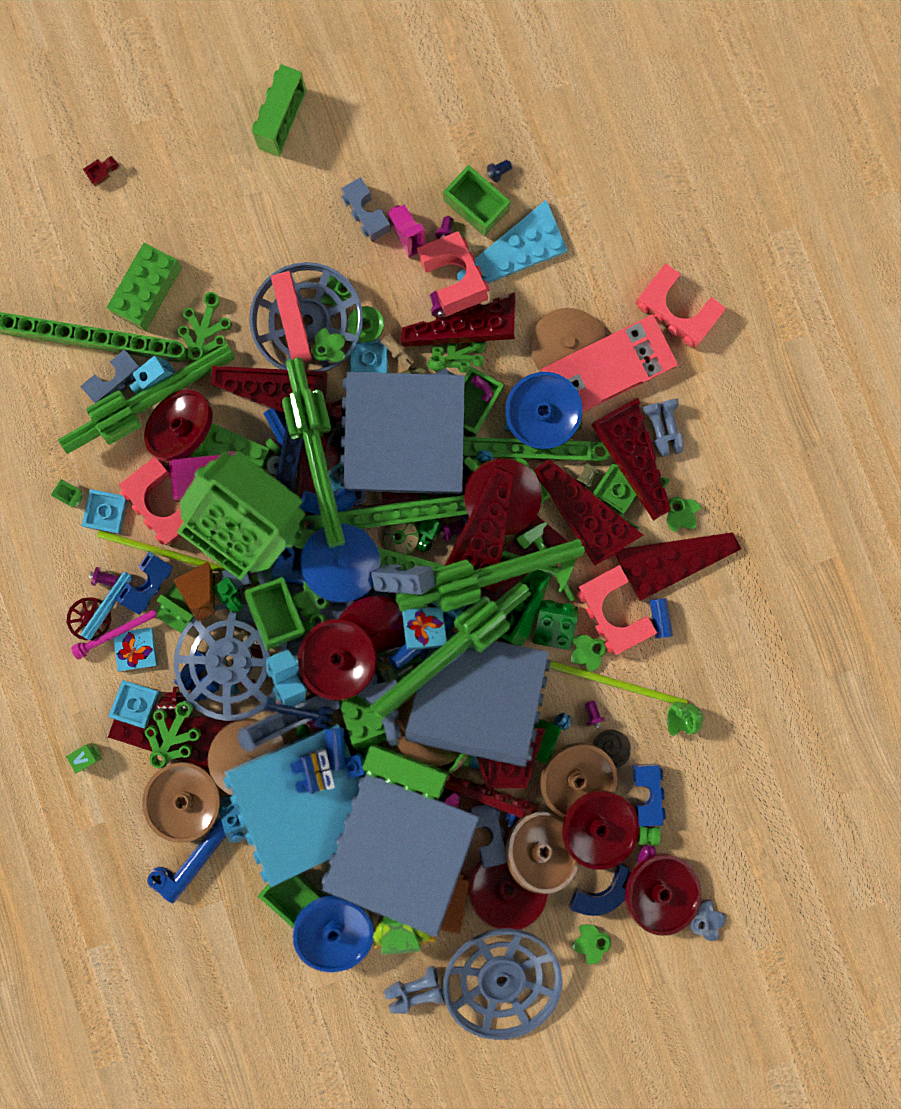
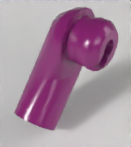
M475 376L472 379V384L484 392L481 399L489 403L494 392L486 381L479 376Z
M647 845L642 848L638 854V864L644 859L656 855L654 846L648 847Z

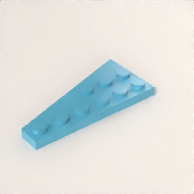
M547 200L475 258L474 264L475 266L479 265L483 281L486 280L489 284L567 253L566 245ZM464 269L457 273L458 281L465 276L466 271Z

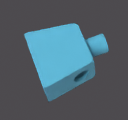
M153 356L133 372L136 381L130 385V388L137 395L176 372L169 361Z

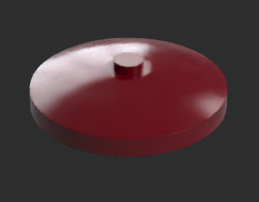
M181 390L162 400L151 413L145 426L144 441L148 451L158 459L168 462L185 458L194 452L205 440L212 425L213 411L210 402L202 394L194 390Z
M496 458L483 463L470 475L464 490V505L468 516H470L495 465L513 473L504 535L507 536L522 531L533 522L541 507L542 490L536 475L525 464L510 458Z
M372 596L358 600L348 606L338 618L354 622L364 628L371 636L377 654L396 647H402L406 644L403 615L397 600L393 598Z
M343 619L327 620L313 627L304 637L298 653L299 671L308 688L320 697L330 700L348 699L361 693L373 679L377 667L376 647L371 636L360 625Z
M605 790L593 791L578 798L568 809L562 825V838L568 853L580 865L594 870H605L622 863L634 850L639 837V820L632 805L617 793Z
M670 854L652 855L641 861L629 876L625 890L627 910L633 921L651 934L658 936L676 934L685 929L698 912L701 902L699 878L694 869L681 858Z
M480 861L475 867L469 882V898L473 910L486 925L494 929L510 928L522 930L533 924L540 917L547 903L548 893H534L522 887L512 876L507 863L483 869Z

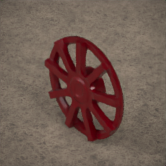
M87 597L81 598L70 606L66 623L74 636L87 640L78 633L89 623L95 614L94 610L97 603L102 604L103 601ZM86 601H94L91 610L87 609ZM82 603L84 613L76 610L75 607ZM72 612L81 616L79 619L71 620ZM111 612L108 614V620L102 622L107 624L105 629L101 631L98 628L97 632L99 634L93 636L90 640H94L108 631L111 624ZM81 622L82 624L74 631L71 623Z

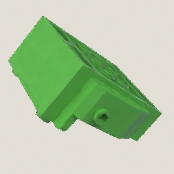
M238 450L233 456L223 452L217 460L210 461L205 468L201 466L194 474L196 476L180 501L181 519L184 522L177 533L240 581L248 571L254 573L269 569L286 546L290 549L297 540L294 536L299 531V523L305 516L304 511L298 508L303 500Z

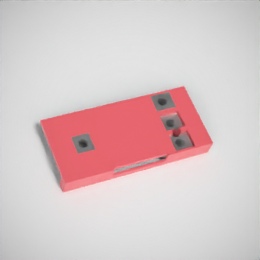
M652 314L542 368L541 371L559 374L571 383L578 381L579 386L575 388L580 395L584 413L678 366V363ZM639 350H643L644 355H641ZM648 366L652 367V372L648 370Z

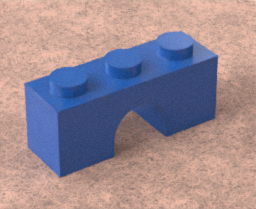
M151 551L147 553L138 566L147 574L145 584L134 587L127 583L116 598L121 605L138 615L148 608L150 599L159 592L160 585L164 579L166 580L171 575V569L173 568L167 561Z
M656 763L633 765L634 785L646 786L650 791V797L646 802L635 804L639 826L663 825V820L666 819L665 808H662V800H664L665 795L660 780H663V770Z

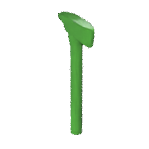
M545 522L527 530L517 537L518 543L524 549L531 543L537 546L539 551L547 549L541 535L548 523ZM567 582L563 591L571 602L577 597Z
M502 550L501 558L511 560L521 557ZM571 559L562 562L561 567L548 566L539 569V571L556 577L557 582L560 584L559 592L561 593L569 580L576 560Z

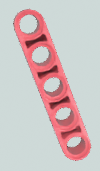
M286 271L271 275L291 359L302 358L303 363L312 361L313 357L291 272Z

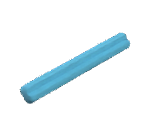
M127 572L122 573L82 631L81 636L87 640L93 637L117 602L116 598L124 586L133 579Z

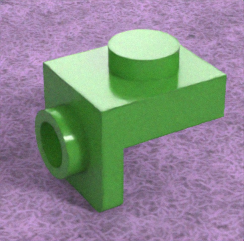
M61 478L50 494L71 508L74 505L78 506L83 499L80 489Z

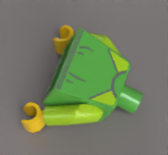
M384 916L383 922L378 924L373 936L375 949L378 946H382V955L418 952L421 949L422 940L424 945H427V941L435 943L434 936Z

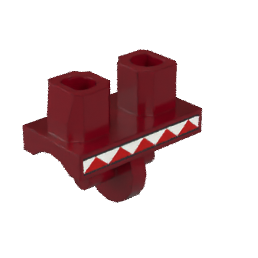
M173 687L172 692H166V697H161L160 702L156 704L157 710L164 709L166 711V718L174 716L177 704L187 701L180 692L179 687ZM183 705V709L188 711V707Z

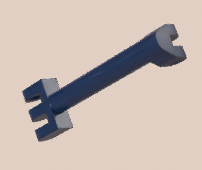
M267 697V704L264 707L267 711L316 720V727L329 729L330 724L323 721L331 722L332 720L331 716L325 714L334 713L333 708L320 706L319 712L276 704V699L273 697Z

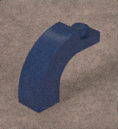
M620 863L617 866L610 885L601 892L590 893L576 887L569 904L570 909L587 916L604 915L616 909L625 900L626 886L623 884L627 883L630 876L627 865Z

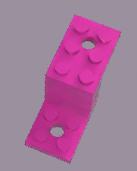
M228 452L231 456L235 454L234 452ZM220 455L176 459L168 462L173 500H181L196 476L194 474L201 466L205 468L210 461L217 460Z

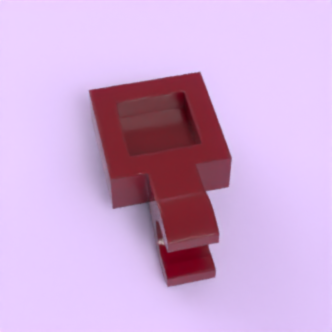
M110 156L102 163L99 159L95 160L83 168L91 183L96 187L111 177L108 173L109 171H114L120 166L113 156Z
M342 400L327 403L329 417L334 416L336 424H342V416L346 413V409L342 408Z

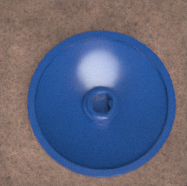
M537 372L521 379L512 388L505 408L507 424L513 435L525 445L536 449H551L566 443L578 430L583 413L582 401L575 386L565 377L552 372Z
M341 524L345 540L344 545L329 548L323 527L308 539L301 555V572L308 587L317 596L335 603L351 602L364 596L374 585L371 572L380 568L379 551L372 538L363 530L348 524Z
M326 896L309 903L299 913L293 927V945L297 955L306 965L322 972H341L354 967L366 957L373 943V923L367 910L362 906L337 896Z

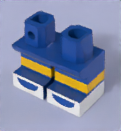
M319 749L299 756V760L290 763L292 774L295 775L302 772L304 777L303 780L294 782L297 793L309 792L313 794L324 789L335 788L331 771L328 769L330 767L325 750Z

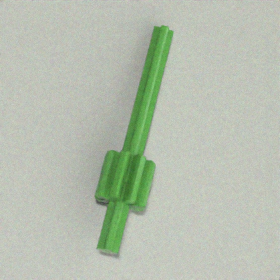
M225 344L128 400L118 390L87 407L86 411L91 421L59 438L58 441L67 454L102 435L107 444L111 445L141 427V423L136 416L137 414L212 372V366H223L234 360L235 356L229 346Z
M302 358L289 359L286 361L293 393L290 394V397H285L282 400L289 435L293 440L302 438L305 443L329 548L342 546L345 544L321 442L323 433H328L331 430L325 399L322 391L315 390L311 392V389H309Z
M577 539L475 571L468 560L433 570L436 586L423 594H396L397 604L400 611L403 612L436 601L438 607L443 612L478 602L481 596L480 587L581 557L585 553L584 546H582L581 540Z
M520 581L496 602H490L488 597L482 596L478 602H475L455 619L454 625L459 630L455 636L370 706L374 714L380 720H383L468 647H474L476 652H483L510 628V623L505 619L506 615L531 595L528 591L529 588Z

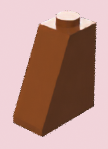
M209 562L173 580L197 622L215 613V592L212 589L215 586V576Z
M464 873L459 875L440 928L441 931L456 934L461 932L469 878L465 877L466 874Z

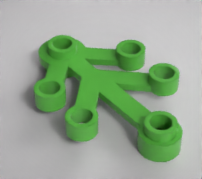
M208 292L204 296V303L207 306L201 326L192 308H186L183 311L184 317L189 320L197 335L196 343H194L187 326H180L178 328V334L184 339L189 348L187 350V358L192 363L206 356V353L225 345L226 340L221 335L216 336L214 341L204 345L206 338L221 330H229L232 326L228 318H222L217 324L209 327L214 308H217L220 304V298L215 292ZM211 299H216L214 304H210ZM188 312H192L191 317H187ZM225 321L229 322V323H228V326H226V327H223V326H222L223 322H225ZM183 329L187 330V333L185 335L181 334V331ZM219 339H223L222 344H217ZM200 352L199 357H194V353Z
M486 341L471 342V346L457 351V343L446 344L448 354L445 357L442 347H434L427 366L435 372L442 371L444 368H458L460 372L467 373L470 371L469 362H472L474 366L484 365V357L482 355L471 356L467 354L484 352Z
M182 701L177 704L175 708L177 716L170 730H168L165 721L167 717L166 711L158 709L154 712L153 718L157 721L163 744L160 748L156 737L159 732L158 728L153 725L149 726L145 730V736L149 739L153 751L150 755V763L153 767L163 768L168 765L169 760L179 757L186 758L191 755L193 749L188 744L183 745L179 750L168 752L171 745L189 740L196 741L201 736V731L198 728H192L187 733L177 735L184 719L193 712V706L189 701ZM183 705L188 707V711L183 709ZM161 713L163 717L159 718L157 714ZM149 729L154 731V735L149 733ZM192 732H196L197 737H193ZM183 748L188 750V754L184 753ZM158 755L163 758V761L158 759Z

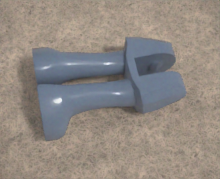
M671 399L661 404L654 403L643 407L645 414L652 420L657 437L653 442L662 457L669 456L670 454L669 440H671L675 454L683 452V434L678 432L674 418V410L679 406L678 399ZM661 410L667 425L668 435L665 434L664 427L662 424L660 415Z
M434 965L426 969L425 976L421 979L405 984L398 981L384 990L386 999H392L401 995L403 998L389 1005L390 1013H409L410 1007L422 1003H445L442 986L438 985L439 978ZM433 987L427 992L411 997L408 996L409 993Z

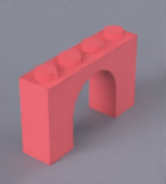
M459 231L417 247L419 260L425 273L446 265H457L466 271L465 276L458 283L437 291L439 303L446 316L488 300L487 292L490 291L487 281H483L481 278L482 272L479 265L475 266L474 264L475 258L472 251L468 252L467 250L468 243L465 237L462 238Z
M665 263L635 304L638 305L640 311L650 315L653 314L658 324H663L671 334L682 338L687 346L696 348L725 311L726 307L711 297L694 317L683 319L674 316L667 308L666 295L681 274Z
M153 457L119 484L122 489L120 493L126 500H131L134 504L132 508L138 515L142 514L145 518L143 521L145 525L157 533L155 537L160 544L171 546L182 537L177 531L184 521L181 519V509L170 516L158 517L150 508L149 497L151 491L170 476L169 470L157 457Z
M620 565L577 587L578 592H576L580 601L585 602L587 605L586 612L589 618H594L597 624L595 626L599 636L603 635L606 640L604 645L607 651L613 653V655H618L657 634L648 616L626 627L613 626L605 619L602 612L604 598L611 591L629 582Z

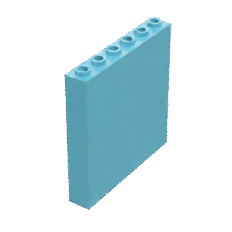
M332 724L329 726V729L340 727L338 724ZM324 728L224 771L226 777L223 780L226 788H231L233 796L230 797L234 808L238 807L241 813L238 815V819L242 827L246 826L248 833L245 836L248 844H253L255 852L252 853L256 864L260 863L263 871H260L264 883L268 882L271 887L329 860L332 854L337 852L339 846L336 845L338 837L341 833H344L346 828L344 821L346 816L352 812L353 807L351 803L354 796L358 795L360 787H358L359 776L349 778L345 765V769L330 770L335 788L324 789L313 794L309 792H296L294 782L303 780L304 777L302 772L293 775L290 763L299 760V756L319 749L326 751V733ZM344 740L345 758H348L351 755Z

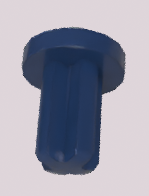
M504 160L497 165L489 164L487 166L488 178H491L493 182L500 181L501 175L512 169L511 162Z

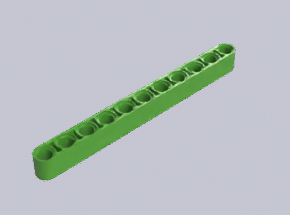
M0 312V333L118 353L125 350L130 355L149 358L157 356L173 362H184L187 360V349L179 341ZM14 321L13 326L8 328L9 323ZM32 324V328L27 331V327ZM51 327V331L45 334L46 329ZM70 330L69 335L64 337V333ZM88 333V338L82 340L83 335ZM107 336V340L101 343V339ZM123 339H126L125 344L123 346H119V342ZM144 342V347L137 349L138 345ZM163 345L162 351L156 352V348ZM176 349H182L179 355H174Z

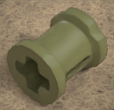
M585 464L584 471L576 481L584 487L591 489V483L595 476L599 475L600 471L589 464Z

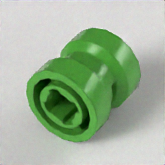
M639 826L638 845L651 844V846H659L660 827L653 826L648 829L647 826Z

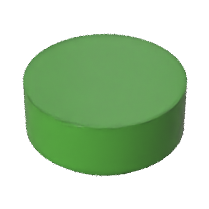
M269 438L265 442L266 446L277 456L280 455L281 448Z

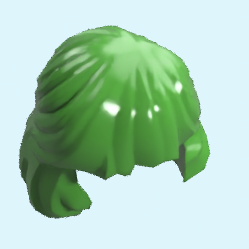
M674 702L668 708L667 726L671 736L678 735L679 731L682 730L687 735H690L702 729L704 717L701 710L696 706Z

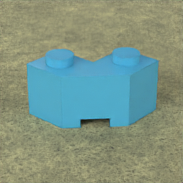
M288 649L266 658V670L268 676L273 679L275 685L273 690L279 703L292 707L306 700L307 687L304 681H300L298 678V660L295 655H291Z

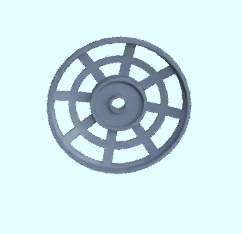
M310 262L285 266L272 275L286 271L291 272L303 319L305 317L313 318L312 324L305 326L309 344L315 345V335L323 328H326L330 335L341 334L345 336V340L352 342L349 349L345 352L346 358L332 364H329V361L326 360L321 362L323 368L308 370L327 372L345 361L353 352L360 339L363 327V310L359 296L347 278L329 266ZM310 270L322 272L319 283L303 282L296 284L292 273ZM270 275L259 287L253 298L249 317L250 331L258 350L266 360L279 369L288 370L286 362L283 365L276 361L262 344L273 340L281 351L289 355L286 361L291 359L289 349L279 340L280 337L286 336L284 328L275 330V314H280L277 300L275 299L272 303L263 299L267 290L273 285ZM332 276L340 281L352 297L342 302L334 291L326 287L329 277ZM309 288L316 289L317 291L313 299L302 298L299 290ZM324 293L328 294L337 305L327 309L321 303ZM354 304L356 305L358 315L355 335L345 332L347 327L345 309ZM259 305L270 310L268 318L270 333L259 336L257 331ZM339 312L341 313L340 330L330 327V317ZM319 349V350H318L320 353H324V352H325V351L322 350V349Z
M226 604L215 605V611L229 609ZM243 604L241 609L251 612L249 606ZM230 610L228 620L216 622L207 628L204 627L201 621L197 622L194 617L181 633L174 655L176 681L186 700L204 715L226 721L246 719L265 710L267 696L260 690V687L268 675L266 658L270 657L269 650L266 651L258 629L256 630L247 623L236 621L237 612L232 613ZM194 626L199 635L192 645L190 655H179L185 636ZM227 626L226 638L216 641L211 636V631ZM235 626L245 629L251 635L245 641L234 638ZM204 639L210 646L206 656H195L200 642ZM256 641H258L262 649L263 659L253 658L249 648ZM287 643L280 645L281 652L289 650ZM229 655L234 659L231 667L225 665V658ZM179 663L189 664L190 674L196 685L190 694H188L182 683ZM195 664H205L208 675L201 682L196 674ZM252 667H263L259 679L254 684L248 678ZM213 681L222 684L223 696L216 695L206 688ZM241 682L248 689L247 692L241 695L231 697V685ZM274 690L268 697H273L275 699L277 698L275 696ZM203 693L212 700L223 702V714L214 713L203 708L195 699ZM252 695L261 702L259 706L248 712L231 715V703L243 701Z
M510 928L486 931L463 944L451 958L443 980L446 1006L454 1020L466 1031L482 1038L494 1040L519 1037L539 1027L554 1011L562 991L561 968L551 948L542 939L531 933ZM496 935H514L511 942L503 941L486 945L483 941L485 938ZM522 937L537 942L545 949L547 954L536 957L528 948L519 944ZM473 944L477 945L479 949L469 957L464 967L453 966L467 948ZM498 947H508L505 956L494 957L490 950ZM517 949L525 953L530 959L519 963L513 956ZM483 954L486 962L482 967H470L474 960ZM552 961L555 972L553 989L542 985L543 973L540 964ZM535 966L536 982L526 980L524 970ZM450 974L461 975L460 985L463 996L454 1003L449 991ZM467 975L477 976L478 986L468 992L466 985ZM501 976L507 978L504 982H497V979ZM524 988L533 990L527 999L522 1003L519 1002L517 997ZM482 993L489 1000L487 1008L479 1005L473 998ZM539 993L550 997L545 1007L534 1018L529 1020L524 1009L534 1002ZM510 1001L513 1008L506 1010H495L497 1003ZM468 1003L475 1011L485 1015L482 1027L468 1021L459 1013L458 1009ZM517 1014L522 1023L519 1026L507 1029H490L493 1017H508Z

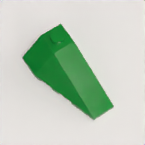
M535 570L530 572L521 581L523 585L525 584L529 588L528 591L531 595L506 615L505 619L510 623V628L498 639L508 644L523 646L530 634L551 578L549 574Z

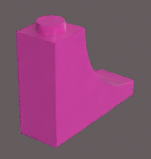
M405 204L394 206L388 212L389 221L408 258L418 254L417 247L425 245L424 228L421 223L417 224Z

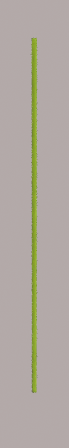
M99 530L97 534L98 538L147 552L151 551L154 554L191 565L200 566L209 562ZM209 562L212 571L222 573V571L226 570L219 564ZM251 574L252 581L261 584L258 576ZM550 662L549 668L669 703L682 702L687 704L688 700L558 662Z

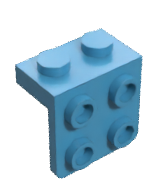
M228 795L222 798L220 817L229 842L238 843L246 838L245 834L248 831L246 826H241L238 815L241 814L239 808H234L230 798L232 795Z

